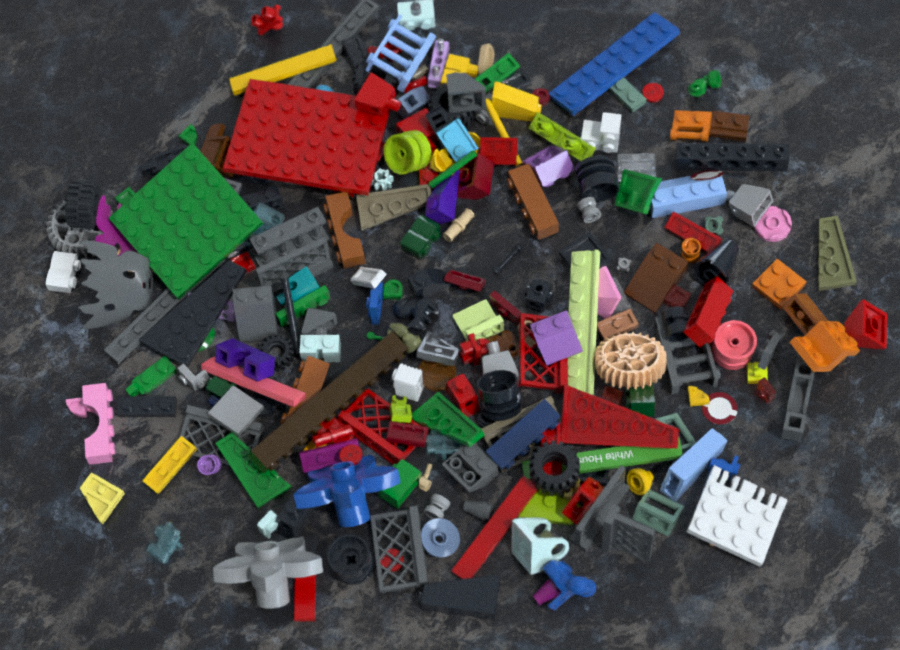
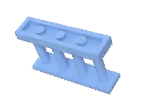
M399 14L396 20H391L387 27L390 30L375 54L370 53L367 58L368 66L365 71L369 72L374 64L396 77L397 81L400 82L397 89L404 92L433 44L436 35L430 32L427 39L419 37L399 25L402 15ZM397 31L419 44L418 47L421 49L415 50L393 37V32ZM389 42L410 54L414 60L408 61L384 46ZM381 53L404 66L407 72H400L378 59L379 54Z

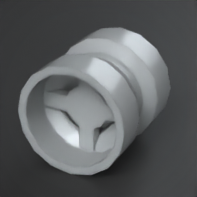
M587 197L578 202L577 207L583 213L582 218L585 223L594 222L601 217V212L596 208V201L593 197Z
M433 494L430 499L431 503L426 506L424 513L431 519L443 518V512L449 508L450 502L441 495Z

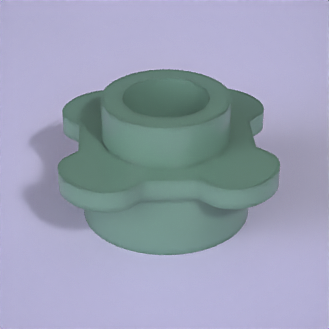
M707 216L705 218L706 230L718 235L722 234L723 218L721 216L716 218Z

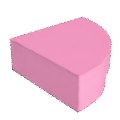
M83 397L66 399V404L74 415L83 418L87 417Z

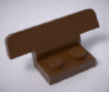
M213 124L208 130L201 152L220 174L231 178L234 173L223 171L231 138L222 136L226 127L224 124Z

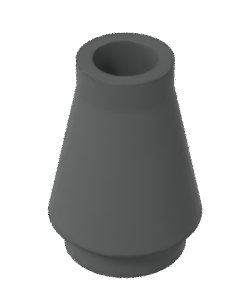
M466 500L463 507L465 512L483 521L486 519L490 520L495 509L494 505L489 501Z

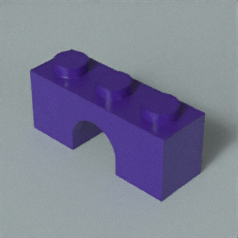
M233 338L216 344L215 362L227 368L244 366L243 375L257 382L274 375L275 357Z

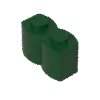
M420 215L400 243L401 249L418 259L427 256L431 249L430 245L441 236L440 225Z

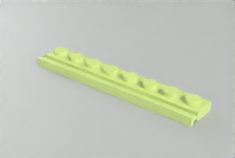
M598 250L572 252L569 315L583 352L568 357V385L594 395L600 251Z

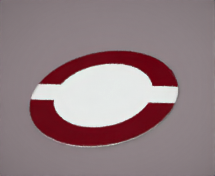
M719 170L702 171L693 174L690 178L693 180H710L722 176L724 172Z
M723 392L710 394L708 396L710 404L702 405L704 416L714 424H727L731 422L738 410L737 403L733 397Z

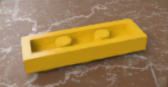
M181 436L142 481L159 494L195 453L197 448Z

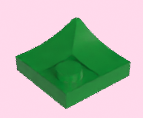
M623 169L615 205L648 214L651 201L662 178Z

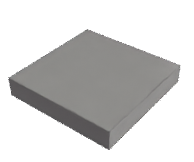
M232 386L208 412V416L239 437L262 412L264 407L235 386Z

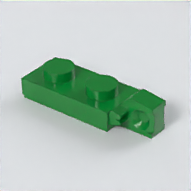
M164 356L131 381L132 384L125 389L128 396L149 394L177 373V369Z

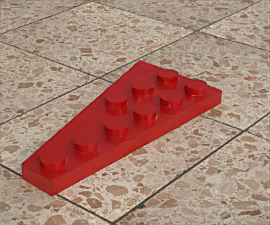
M564 384L561 442H564V444L678 449V428Z

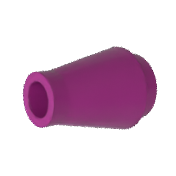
M548 579L533 594V597L541 605L558 597L562 591L552 580Z

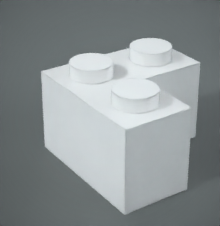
M603 112L602 122L584 120L581 139L596 147L595 150L607 153L618 152L621 114Z

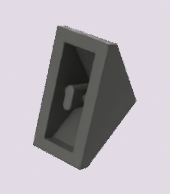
M308 308L301 331L302 335H319L337 325L336 314L334 312Z

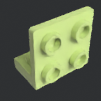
M487 300L478 302L453 314V319L466 341H468V335L474 333L476 341L479 338L487 339L504 331L502 317L495 315Z

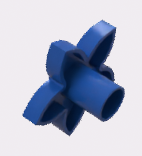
M368 455L362 457V460L356 465L351 461H344L331 467L309 471L308 478L310 483L298 489L294 494L297 509L317 507L334 501L339 525L342 527H353L361 525L370 519L365 493L385 490L400 484L401 481L397 468L376 466L375 457Z

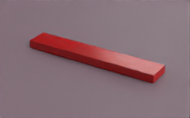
M522 476L452 569L453 574L460 579H468L475 576L511 528L512 520L520 516L538 492L535 488V483L532 484L531 480Z

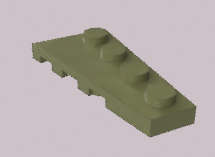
M838 215L820 218L818 221V291L856 285V277Z

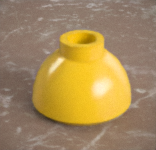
M635 468L628 472L627 484L633 493L642 496L650 490L654 479L650 471Z

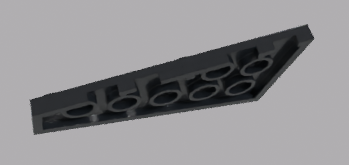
M229 260L145 333L139 341L177 363L184 364L188 368L232 297L233 289L238 287L247 270Z

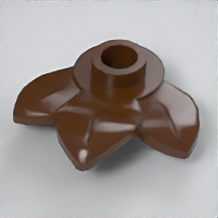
M504 330L501 336L492 335L487 338L490 343L498 341L500 352L511 348L516 349L509 352L513 360L519 358V343L516 342V336L512 332Z

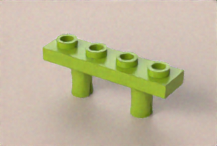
M538 112L529 127L530 130L554 145L567 150L570 155L580 161L591 157L596 149L593 145Z

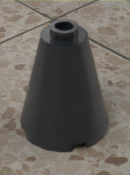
M728 239L722 241L693 266V269H695L694 276L700 284L704 286V284L716 276L728 284L739 252L736 242Z

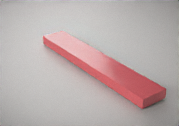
M212 357L201 364V370H206L210 374L294 407L306 399V393L269 378L257 382L243 375L244 368L239 366L227 368L215 362L216 357Z

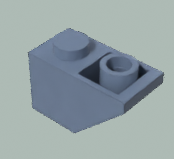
M423 86L412 89L398 99V101H401L398 113L403 120L428 105L430 96Z

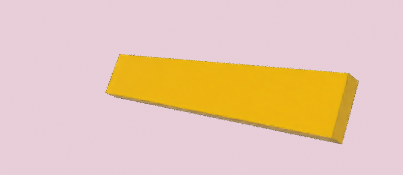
M331 44L230 78L234 96L246 92L249 79L276 82L336 62L337 60Z

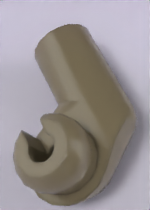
M422 65L419 67L412 79L416 80L429 72L427 66ZM403 66L401 68V72L404 71L406 73L407 70H405V67Z

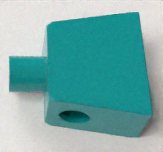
M307 266L289 278L293 303L320 288ZM284 293L276 296L282 306L285 305Z

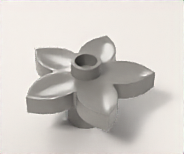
M304 537L291 538L280 542L237 543L235 546L236 557L227 559L213 567L214 582L242 583L252 580V585L256 590L257 605L262 608H278L289 603L287 577H306L323 572L321 557L317 554L306 552Z

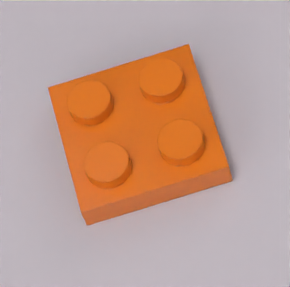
M776 259L753 282L752 287L782 310L784 304L794 294H798L807 281Z

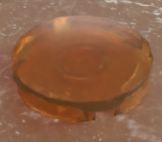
M424 359L418 369L422 371L423 386L437 392L445 390L446 382L457 375L455 365H443L442 363L426 361Z

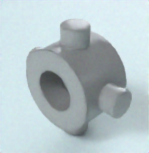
M619 258L617 270L630 271L631 260Z

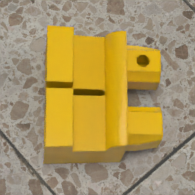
M449 54L440 82L441 87L443 83L447 85L446 74L454 72L466 73L471 77L477 78L479 74L478 66L470 64L469 58Z

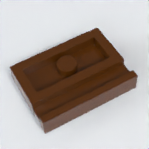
M713 111L709 137L746 141L750 115Z

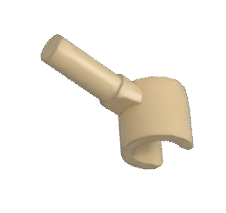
M432 464L427 465L424 475L419 479V488L426 492L432 484V481L428 480Z

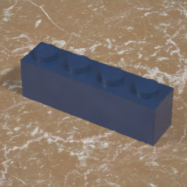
M545 399L542 400L485 453L498 465L500 471L504 468L509 470L516 463L514 461L515 458L519 455L523 457L530 451L529 446L533 442L537 444L545 437L543 434L548 429L552 431L559 425L560 415Z

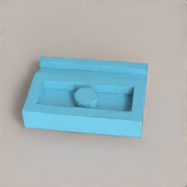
M458 117L436 132L455 162L470 151L479 149Z

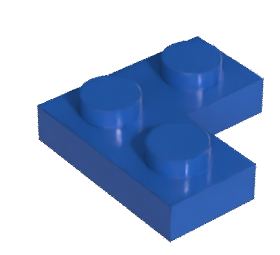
M380 282L376 288L371 289L370 297H367L366 301L368 317H371V323L376 325L380 323L383 282Z

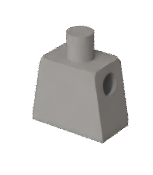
M747 184L741 185L737 192L728 190L726 196L731 213L753 227L756 226L774 202L770 189Z
M498 341L488 343L489 355L481 357L482 376L495 370H508L515 373L519 380V372L509 350L500 352Z

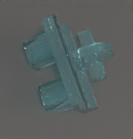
M433 430L430 436H427V453L442 454L443 460H447V454H454L463 446V444L446 436H441V434Z
M166 522L165 526H158L155 536L159 540L157 544H149L147 552L156 557L161 563L166 564L170 555H173L174 550L182 549V544L178 542L180 531L169 522Z

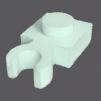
M271 510L257 524L259 532L268 539L274 530H278L277 515Z

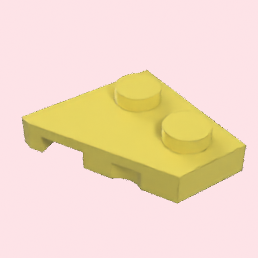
M92 472L80 487L101 524H104L125 494L123 490Z

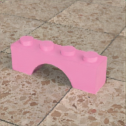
M106 383L82 386L83 404L86 411L92 412L99 417L97 430L85 439V457L89 465L113 462L112 455L115 454V445L111 437H114V426L111 425V419L114 418L113 408L110 407V401H113L112 391L108 390Z

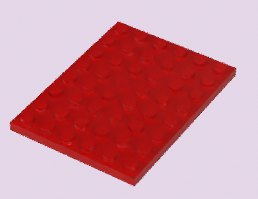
M249 79L223 171L369 196L391 109H388L384 116H379L357 110L354 102L355 95Z

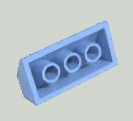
M691 176L661 181L649 207L652 218L671 215L673 211L683 213L724 205L727 192L723 178L720 176L710 180H693L690 178Z

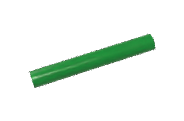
M474 150L470 151L428 183L432 188L436 187L478 156Z

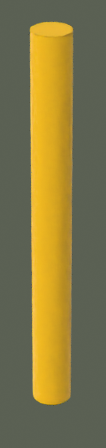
M487 98L486 109L501 138H509L492 102ZM518 154L516 166L522 164V161Z

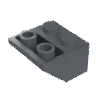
M476 443L471 447L463 445L442 463V466L468 492L485 487L498 475V465Z

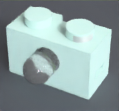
M433 0L397 3L398 15H402L399 25L409 31L413 30L414 27H421V29L435 27Z
M322 326L316 329L315 335H301V360L306 361L307 357L311 356L316 359H324L325 362H340L341 342L339 335H327L326 328Z

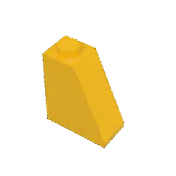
M495 82L492 104L499 118L532 122L537 112L541 113L542 105L539 104V97Z

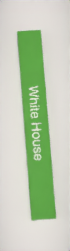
M678 437V449L619 446L577 453V457L580 460L579 474L619 468L620 465L627 467L679 459L683 456L680 437ZM530 460L522 461L524 476L531 480ZM562 464L563 474L567 469L564 464Z

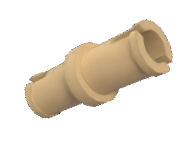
M466 208L442 234L443 238L448 242H452L459 232L465 230V226L475 217L474 213Z

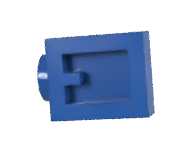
M735 455L732 464H728L723 459L712 458L708 472L710 473L715 465L721 468L719 477H721L724 471L729 472L727 480H731L733 474L737 475L741 465L738 463L739 456Z

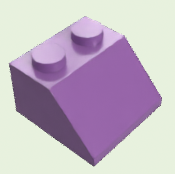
M550 145L522 161V165L529 163L539 185L542 187L553 185L555 180L565 178L570 175V172L575 170L567 150L555 145Z
M567 310L530 324L546 365L583 352Z

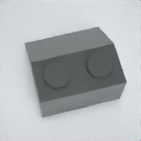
M454 72L446 74L449 113L486 110L485 86L466 73Z

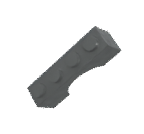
M797 358L781 435L783 439L801 442L804 432L807 407L815 373L803 359Z

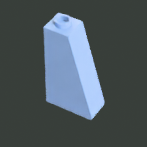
M712 428L668 469L660 491L676 502L709 467L712 458L716 459L722 453L728 440Z

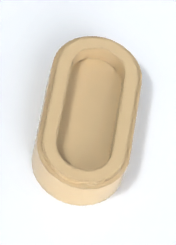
M484 44L480 48L479 74H482L493 65L494 49L490 44Z

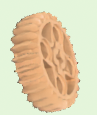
M626 331L624 334L618 332L617 336L610 335V339L605 338L604 342L601 341L596 348L595 369L597 374L600 375L602 380L605 379L606 383L611 382L613 387L619 385L620 389L623 386L627 390L629 387H634L636 390L640 386L643 389L644 385L651 386L652 382L657 383V380L661 379L665 373L667 359L664 346L660 345V341L655 342L654 337L649 338L648 334L642 336L641 332L639 334H634V331L632 334H627Z

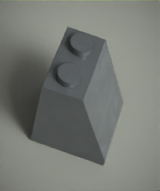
M272 286L233 289V304L240 342H262V340L266 341L265 338L267 336L271 339L272 334L277 337V307Z

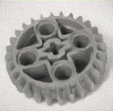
M61 200L62 205L56 204L57 210H51L52 215L48 216L49 221L46 222L48 238L58 252L77 254L79 259L81 255H84L87 259V254H90L87 252L89 248L82 245L81 241H87L88 239L95 241V237L104 234V232L101 230L96 231L99 229L97 224L94 229L69 227L65 216V201ZM59 233L66 234L64 241L60 238Z

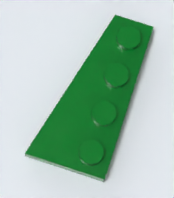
M439 392L412 413V420L417 424L428 427V429L468 447H471L485 435L481 428Z
M233 433L216 442V446L258 509L292 488L274 470L270 472L268 469L263 474L248 457L251 449Z

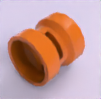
M688 238L683 241L681 258L688 261V263H695L700 257V242L694 238Z

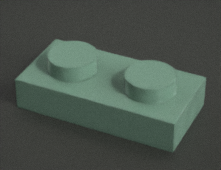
M624 77L608 89L632 113L646 103V98Z

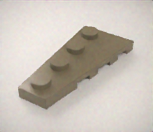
M430 184L369 193V196L356 195L361 229H368L425 207L427 199L431 195Z

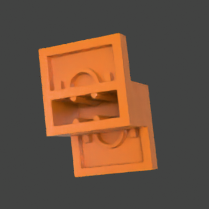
M819 321L804 337H794L790 341L791 345L813 372L831 371L846 356H855L860 352L855 339L848 336L845 332V327L837 321Z

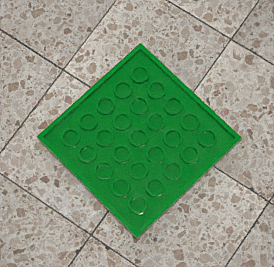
M193 143L109 217L137 252L149 259L150 267L179 300L264 224Z

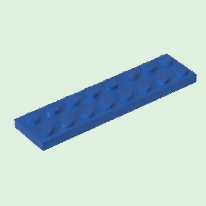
M654 12L549 92L550 99L571 115H576L616 84L617 81L621 80L680 34L679 28Z

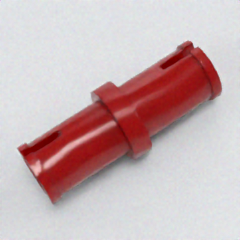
M348 423L335 429L329 428L324 433L313 435L312 441L315 444V448L331 442L332 444L337 443L339 439L352 436L353 431Z

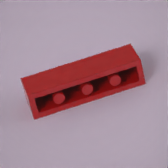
M718 276L704 284L683 331L699 347L706 343L710 344L715 339L716 330L721 326L720 321L726 314L725 309L731 302L730 298L733 290Z

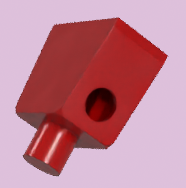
M370 73L354 99L357 110L379 116H384L388 109L397 112L401 106V101L395 99V88L374 73Z
M427 108L396 124L398 134L417 130L428 139L431 153L437 149L434 143L437 142L438 138L425 115L428 113Z
M464 374L446 382L445 392L455 407L467 417L480 412L477 394Z
M588 477L561 513L578 525L604 487L597 480ZM578 501L584 503V506L582 508H579L576 505Z

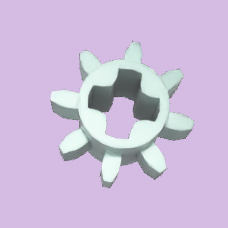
M379 168L374 173L371 185H374L375 191H385L388 188H392L393 176H389V170L385 171Z

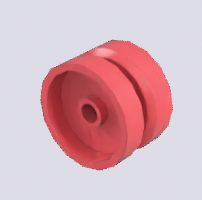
M731 320L724 322L718 327L715 333L716 337L712 341L711 351L713 359L719 366L728 370L744 368L747 363H750L756 349V334L748 324L742 321Z

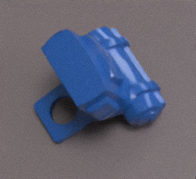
M552 560L543 567V570L562 591L548 605L552 610H556L574 594L590 597L596 592V584L592 579L588 580L586 577L575 576L572 574V568L564 561Z

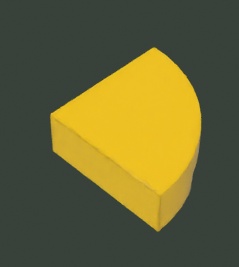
M688 386L690 407L710 404L706 393L697 389V387Z

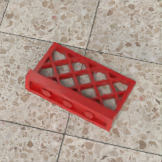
M521 313L519 315V386L555 390V393L562 394L564 392V384L568 385V358L555 362L552 366L548 367L542 361L543 356L539 358L533 351L538 344L532 329L530 330L525 325V320H531L535 323L548 318V316ZM528 335L535 342L531 348L525 343V338ZM528 353L536 360L531 365L525 360V355ZM537 363L545 370L541 375L532 368ZM527 371H530L536 378L534 381L525 380V373ZM548 373L553 378V384L546 383L542 377Z
M367 388L346 411L343 410L338 415V420L344 425L350 424V427L355 432L353 437L392 465L398 464L402 459L405 460L417 446L408 445V448L402 452L397 448V443L388 442L381 436V433L388 432V427L380 428V421L391 420V415L379 416L378 409L386 408L390 411L391 404ZM369 396L374 400L375 404L364 405L363 400ZM364 408H376V416L365 417ZM362 409L363 417L355 418L350 415L353 411ZM412 419L411 423L405 422V424L420 426ZM377 420L378 428L370 429L366 426V421Z

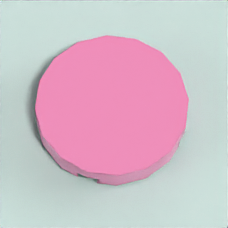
M770 206L754 227L755 232L765 241H781L790 233L791 217L784 209L781 210L776 206Z

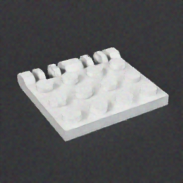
M714 465L686 532L757 566H761L787 499L779 496L773 509L772 506L775 502L776 494L772 493L765 505L760 502L765 494V489L760 488L754 500L752 497L757 485L745 479L737 492L735 489L740 480L738 476L733 478L730 488L726 487L724 483L728 478L729 472L724 471L718 483L716 481L720 475L721 468Z

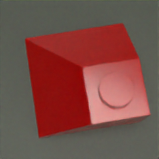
M861 300L844 322L845 332L848 336L855 339L857 347L886 349L887 313L866 300Z

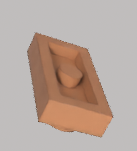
M631 309L597 322V330L603 341L605 338L610 339V335L617 336L618 332L624 334L625 331L629 332L639 327V323Z

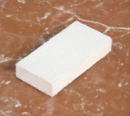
M360 267L350 281L353 285L376 288L386 276V273L380 269Z

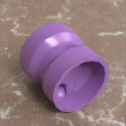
M214 454L202 456L197 463L198 470L205 475L217 473L222 465L220 458Z

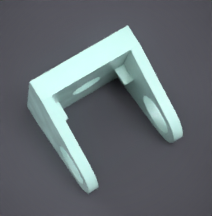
M517 518L512 520V553L531 575L542 571L543 567L550 561L563 558L569 550V544L564 538H540V534L534 535L535 527L542 523L545 524L544 531L548 530L550 532L551 524L546 518ZM562 543L563 549L561 552L552 555L553 547Z

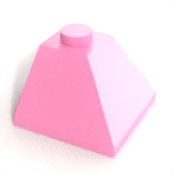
M607 266L599 269L597 314L607 319L611 317L622 297Z

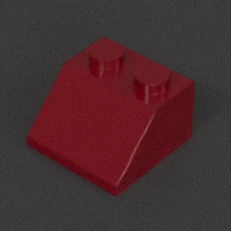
M477 153L478 156L459 169L457 198L478 200L490 195L494 162Z

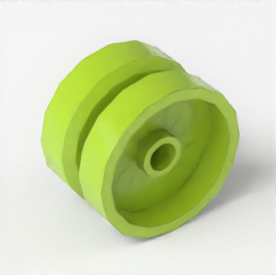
M417 130L392 135L384 145L385 161L394 173L400 175L421 170L431 160L430 143L426 136Z

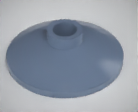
M435 518L428 521L422 528V545L432 556L444 558L452 555L457 550L460 543V535L456 526L449 520ZM435 537H439L441 539V543H438L435 540Z

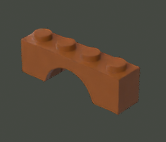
M348 192L325 196L327 203L323 205L326 215L329 214L331 218L328 220L330 231L334 230L335 235L332 236L334 247L338 246L339 249L336 252L338 263L342 262L344 269L365 264V256L360 239L350 237L342 230L344 223L353 216Z

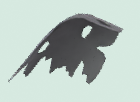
M81 241L82 245L89 248L87 252L101 259H81V262L85 264V268L91 271L88 279L81 282V284L98 291L95 297L100 299L98 303L78 307L83 313L94 315L82 327L83 329L98 328L117 323L129 318L133 310L142 311L151 305L153 275L150 261L147 257L133 251H126L118 256L117 249L112 245L96 241ZM123 272H135V278H126L124 277ZM149 278H151V288H150V289H149ZM144 282L146 283L145 289L142 287ZM107 304H113L115 306V309L111 311H105L104 306Z

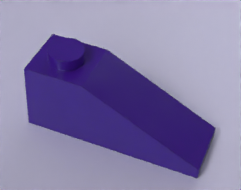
M459 170L438 184L427 199L425 216L441 225L455 218Z

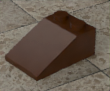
M656 243L646 255L624 294L653 313H656L687 273L688 261Z

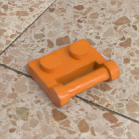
M675 110L670 139L702 140V142H708L712 112ZM679 130L702 131V132H682V131H679Z

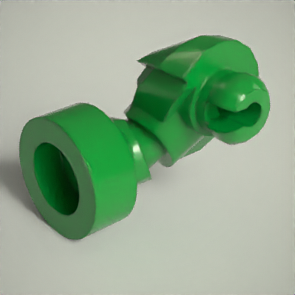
M709 71L708 75L703 76V79L695 80L688 86L690 95L694 97L704 95L707 86H710L712 89L720 88L721 77L719 71Z

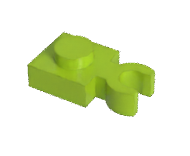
M393 395L390 406L391 421L411 423V406L406 404V396H403L402 400H397L396 395Z

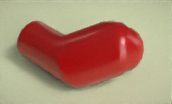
M422 76L410 82L403 93H408L412 89L427 85V78Z

